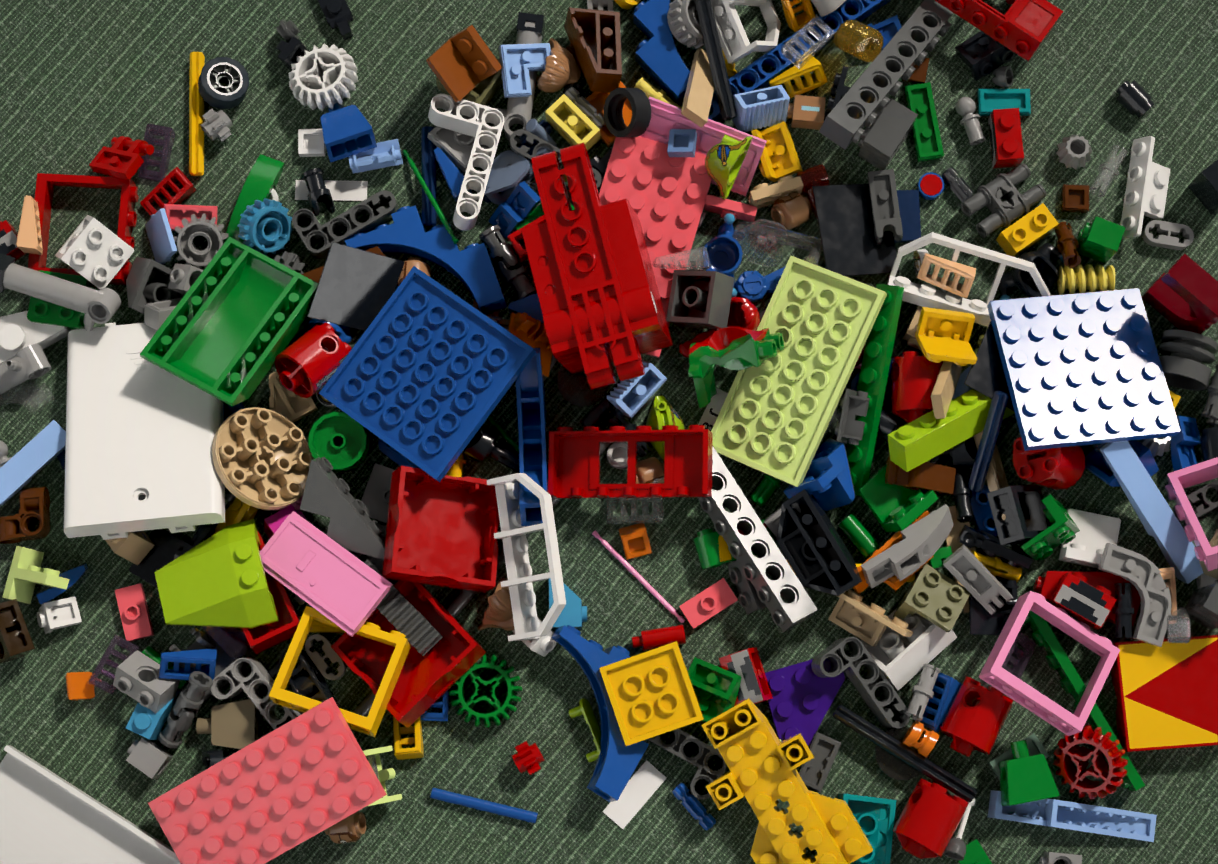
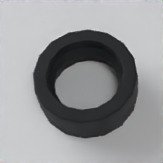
M616 88L610 92L603 108L604 121L610 133L616 137H638L642 135L648 128L651 119V105L646 94L638 88ZM627 98L632 107V118L628 127L624 123L622 114L623 105Z

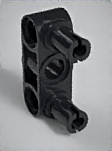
M301 650L298 658L299 666L296 669L294 668L289 679L293 692L317 701H326L333 697L338 706L337 700L329 689L324 676L316 668L306 651ZM287 651L278 658L275 666L267 670L274 681ZM262 683L260 685L264 690L268 689L265 684Z

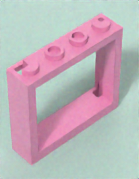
M1218 457L1168 473L1169 485L1165 486L1169 500H1175L1176 502L1174 508L1179 521H1185L1186 526H1184V530L1189 542L1194 541L1196 545L1194 551L1197 560L1203 561L1208 571L1218 568V546H1210L1184 489L1218 478Z
M1029 591L1018 598L979 678L1067 736H1071L1082 731L1120 649L1112 645V641L1108 638L1099 636L1091 631L1087 624L1076 621L1068 616L1064 609L1055 607L1047 602L1043 595ZM1030 610L1101 656L1074 714L1002 668Z

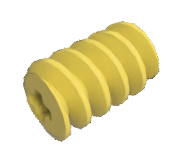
M1082 264L1074 267V269L1069 268V265L1067 267L1064 265L1063 268L1062 266L1059 267L1060 274L1057 281L1059 295H1063L1065 289H1068L1069 294H1074L1076 289H1079V293H1085L1086 290L1096 292L1097 290L1112 291L1115 289V268L1112 265H1108L1105 270L1103 265H1097L1094 269L1091 264H1087L1084 269Z

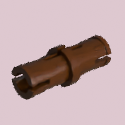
M1065 221L1060 222L1055 228L1058 238L1057 248L1062 253L1064 265L1074 268L1081 262L1077 250L1078 240L1073 236L1071 224H1067Z

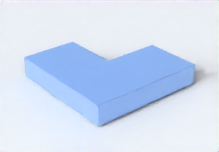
M550 43L500 45L498 51L502 66L504 98L530 97L532 92L529 71H545V58L551 55Z

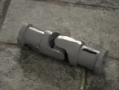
M494 225L479 235L480 240L486 243L491 252L490 257L497 265L506 283L511 284L518 296L517 300L536 294V287H533L527 278V271L519 258L514 254L512 246L505 242L499 232L501 230L499 225Z
M200 671L191 673L186 689L181 691L174 708L167 718L168 724L158 735L159 741L166 747L177 748L181 745V737L190 728L193 718H195L203 704V696L206 690L212 687L213 681L205 673Z

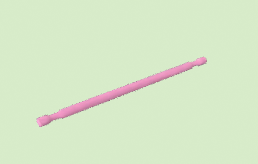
M596 530L592 533L671 614L678 618V621L681 623L685 622V619L606 540L602 539Z

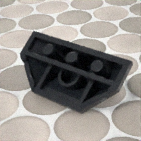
M802 490L782 503L776 542L802 585L806 588L840 596L861 583L862 580L853 557L826 513L807 490Z

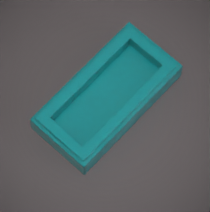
M978 89V114L980 116H990L991 112L995 109L1019 108L1020 116H1030V89Z

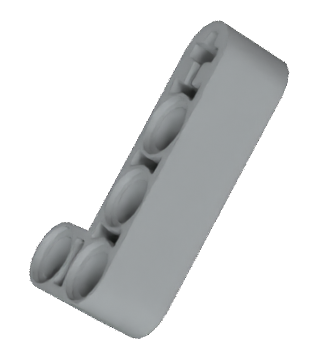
M247 657L235 660L212 680L213 685L210 689L213 696L218 699H230L244 691L274 730L301 715L298 711L282 706L285 710L284 717L282 719L276 717L275 708L278 704L273 703L269 697L274 680L255 658ZM246 662L250 664L252 669L248 677L242 673V666ZM224 680H228L231 685L228 694H225L221 689ZM262 683L268 688V694L265 698H262L258 693V688Z

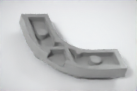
M1106 543L1098 569L1131 582L1138 590L1141 599L1140 615L1133 638L1156 647H1162L1171 615V595L1169 587H1166L1160 574L1161 571L1143 555L1111 543Z

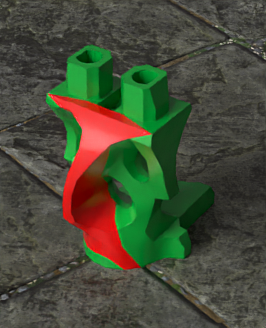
M729 326L715 330L704 341L691 343L689 348L690 367L688 374L694 381L699 408L707 406L711 402V398L717 394L714 377L716 364L730 370H744L752 366L759 367L768 358L775 357L777 351L784 349L782 333L770 334L769 328L753 331L739 326Z

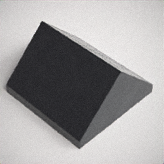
M1216 160L1188 185L1189 189L1211 215L1218 214V160Z

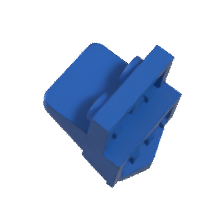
M827 439L817 449L803 482L798 487L790 485L784 490L788 499L806 489L810 495L813 494L824 511L850 504L855 498V491L845 445L834 439Z

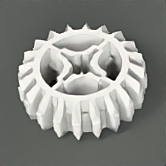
M324 43L320 49L314 45L313 50L310 52L304 49L305 55L303 57L297 56L298 63L291 64L292 71L288 73L290 79L289 87L293 91L294 97L304 107L308 105L309 108L314 110L318 106L323 112L324 108L329 106L333 110L335 103L338 102L342 105L343 98L350 99L349 91H356L354 83L358 82V69L354 60L343 48L338 49L334 44L329 48Z

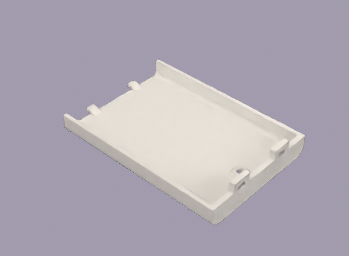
M105 323V327H95L92 331L75 329L68 332L64 533L67 538L101 535L103 540L127 538L128 532L168 528L171 533L195 531V525L225 523V485L216 472L212 456V444L215 433L224 422L223 401L140 357L142 350L158 331L147 326L145 323L125 325ZM140 495H146L144 500H139Z
M6 745L4 750L7 754L0 763V864H181L171 847L13 746Z

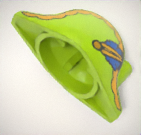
M724 135L721 143L713 146L706 155V170L717 183L721 197L724 200L730 194L753 139L752 136L738 141L728 135Z
M663 395L656 396L653 400L646 426H651L652 430H662L664 425H676L678 430L684 429V423L680 415ZM650 442L664 460L665 442Z

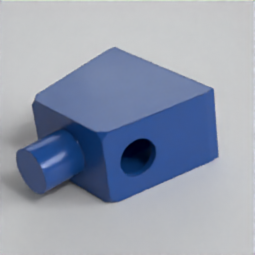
M335 103L333 110L329 108V113L323 114L320 117L324 143L330 162L377 147L373 129L356 105L343 107V105Z

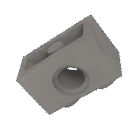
M136 650L117 666L113 686L138 701L142 706L157 713L176 696L180 680L160 679V664Z

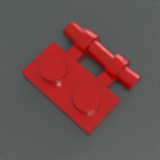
M113 137L111 140L112 147L103 146L89 166L96 173L130 180L144 162L141 156L146 154L152 155L154 147L144 140L132 141L130 137Z

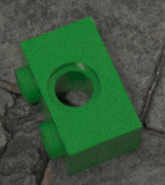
M1096 216L1090 223L1086 222L1084 228L1080 229L1077 235L1078 253L1106 264L1117 252L1126 227Z

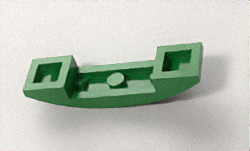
M260 154L244 183L226 232L229 233V237L241 243L244 242L243 239L238 237L240 231L237 226L240 223V215L247 209L246 206L253 205L255 200L263 202L264 198H269L273 187L277 186L285 166L284 162Z

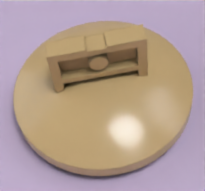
M258 407L239 410L230 415L219 426L212 444L213 462L219 478L225 487L242 502L260 509L276 510L293 504L303 495L313 456L302 430L283 415Z

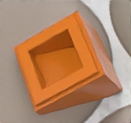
M644 523L619 529L626 560L652 553Z
M70 672L66 674L69 700L78 701L95 697L92 672Z

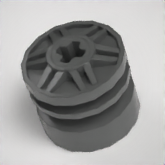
M1165 330L1161 337L1164 343L1159 345V351L1166 356H1159L1167 385L1196 391L1207 389L1212 371L1205 364H1212L1215 361L1213 354L1217 352L1218 343L1207 336L1190 331Z

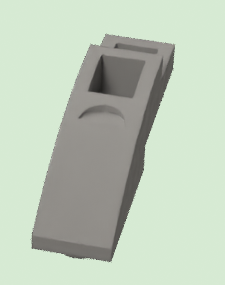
M945 504L914 524L909 525L901 531L902 541L863 563L861 568L866 583L871 588H874L894 575L899 581H902L925 564L941 547L954 525L949 507Z

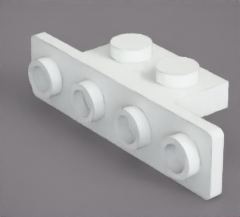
M1152 136L1133 140L1120 222L1121 226L1126 227L1122 239L1139 237L1141 235L1144 215L1155 220L1163 219L1170 169L1152 162L1155 137Z

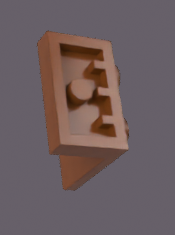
M473 25L453 35L426 59L429 67L456 103L461 101L482 80L497 73L502 68Z

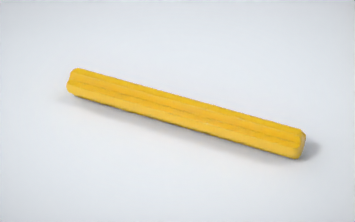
M202 52L190 53L189 173L191 176H203L204 131L201 128V124L204 123V118L202 117L204 115V100L198 88L199 77L205 65V56Z

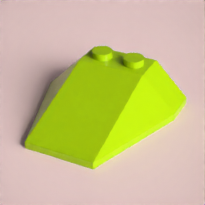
M254 519L223 528L154 572L167 625L255 628L279 621L273 595L268 589L259 545L261 544Z

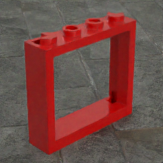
M37 173L35 201L38 203L43 254L29 253L28 268L37 271L42 270L82 276L74 269L46 268L54 186L121 189L117 236L134 249V237H131L132 227H135L137 223L134 203L138 202L139 196L137 195L138 187L132 179ZM129 259L109 284L126 285V279L132 267Z

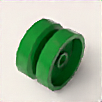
M331 412L321 416L313 424L309 432L308 446L314 459L325 457L332 464V471L348 472L357 469L365 462L370 452L371 439L368 430L345 412ZM338 437L343 439L341 446H338L335 442Z

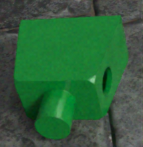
M1026 740L1010 742L1013 759L1000 761L1002 806H1011L1060 796L1044 754L1029 755Z

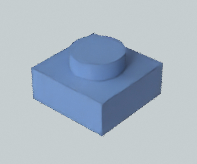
M670 129L667 149L668 156L695 157L696 129Z

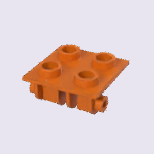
M512 312L508 331L532 348H540L542 373L548 377L552 349L544 323L541 324V321L532 318L525 312H518L517 314Z

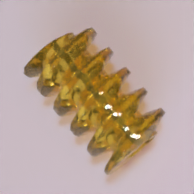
M853 19L846 20L840 25L833 40L840 50L866 62H873L883 47V37L877 29H873Z

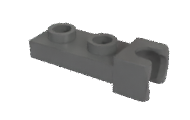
M894 169L870 171L867 177L875 241L877 244H880L883 233L891 231L894 234L895 240L899 242L903 238Z

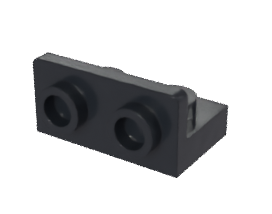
M982 31L955 47L956 55L971 69L972 78L975 81L989 75L993 70L1017 56L1016 53Z

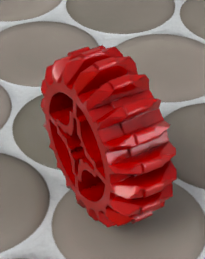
M1091 725L1085 726L1081 732L1067 736L1065 734L1064 738L1058 741L1057 745L1059 748L1055 749L1053 753L1058 757L1053 761V765L1060 767L1056 771V775H1063L1064 777L1061 785L1069 783L1071 785L1070 792H1074L1077 789L1079 790V798L1088 794L1090 800L1095 799L1097 795L1100 798H1105L1108 793L1113 794L1117 790L1116 788L1123 784L1124 780L1121 777L1127 775V770L1123 767L1128 764V760L1121 758L1125 754V749H1118L1116 747L1119 745L1120 740L1112 742L1110 740L1111 732L1102 735L1101 727H1097L1093 732ZM1077 744H1090L1095 746V748L1087 749L1084 746L1081 748ZM1103 754L1107 758L1108 763L1104 760ZM1094 755L1093 759L1091 760L1093 764L1091 765V767L1087 769L1089 765L1088 761ZM1091 775L1096 777L1097 779L1100 777L1103 780L1093 781L1087 779L1086 776Z

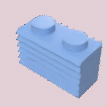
M782 85L733 95L737 117L731 120L738 130L749 132L753 129L771 127L783 121L786 122L790 97Z
M643 360L645 375L617 383L614 391H610V395H607V400L619 409L623 415L631 418L667 380L652 363Z

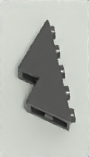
M325 457L311 460L300 510L330 517L327 536L346 550L384 560L386 538L382 534L384 530L381 525L369 518L365 513L367 512L365 505L359 499L355 500L349 493L350 487L342 478H337L332 471V464Z

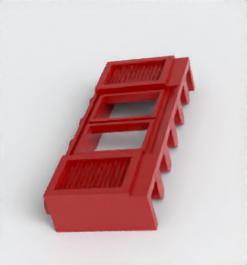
M935 0L1028 62L1064 12L1047 0H1005L1008 4H1012L1005 15L982 0Z
M664 425L662 430H652L651 426H636V430H625L624 426H610L609 431H599V427L594 426L583 427V431H573L572 427H558L557 431H549L548 493L552 498L712 497L713 433L709 429H705L704 425H689V429L678 430L676 425ZM628 442L627 484H600V443ZM637 442H665L664 483L636 484Z

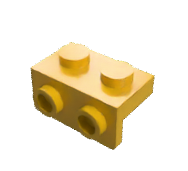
M783 121L762 131L757 129L751 131L753 136L767 141L760 158L761 162L759 163V169L763 177L776 182L780 178L803 171L786 122Z

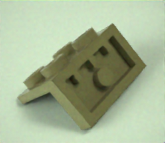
M925 564L915 576L914 581L911 582L893 617L904 620L908 614L913 616L916 612L944 631L950 632L971 593L965 587Z

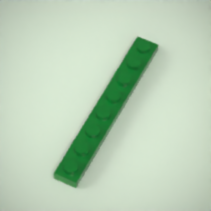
M876 284V288L885 291L887 296L866 340L857 392H867V398H870L867 416L857 415L856 421L865 422L862 441L859 440V445L848 443L846 445L855 495L860 496L858 489L869 480L904 288L900 286Z
M1030 610L1024 623L1030 624L1034 631L1031 633L1034 641L1039 647L1043 646L1048 654L1046 660L1053 670L1057 669L1062 678L1060 679V684L1067 694H1072L1076 701L1074 703L1076 709L1086 686L1047 621ZM1095 702L1087 719L1093 732L1097 727H1101L1102 735L1111 732L1110 740L1112 742L1118 740ZM1120 743L1116 746L1118 749H1123ZM1125 752L1121 758L1128 760V764L1123 767L1127 770V775L1121 777L1124 780L1122 786L1125 789L1128 788L1129 791H1137L1144 787L1145 784Z

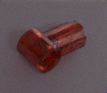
M823 164L797 172V177L800 176L803 183L802 192L807 194L816 219L818 218L812 186L829 185V178Z

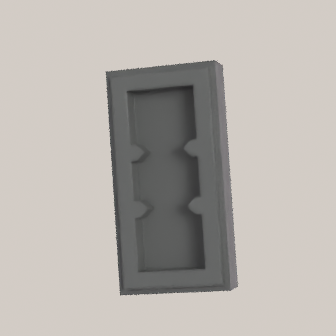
M819 732L815 733L809 747L814 758L802 764L799 770V775L806 787L821 793L841 742Z

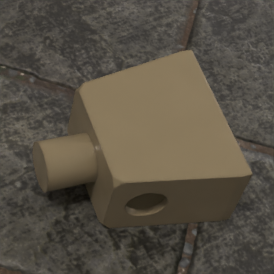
M251 699L212 706L211 718H197L196 732L197 734H211L212 745L242 749L259 739V710Z

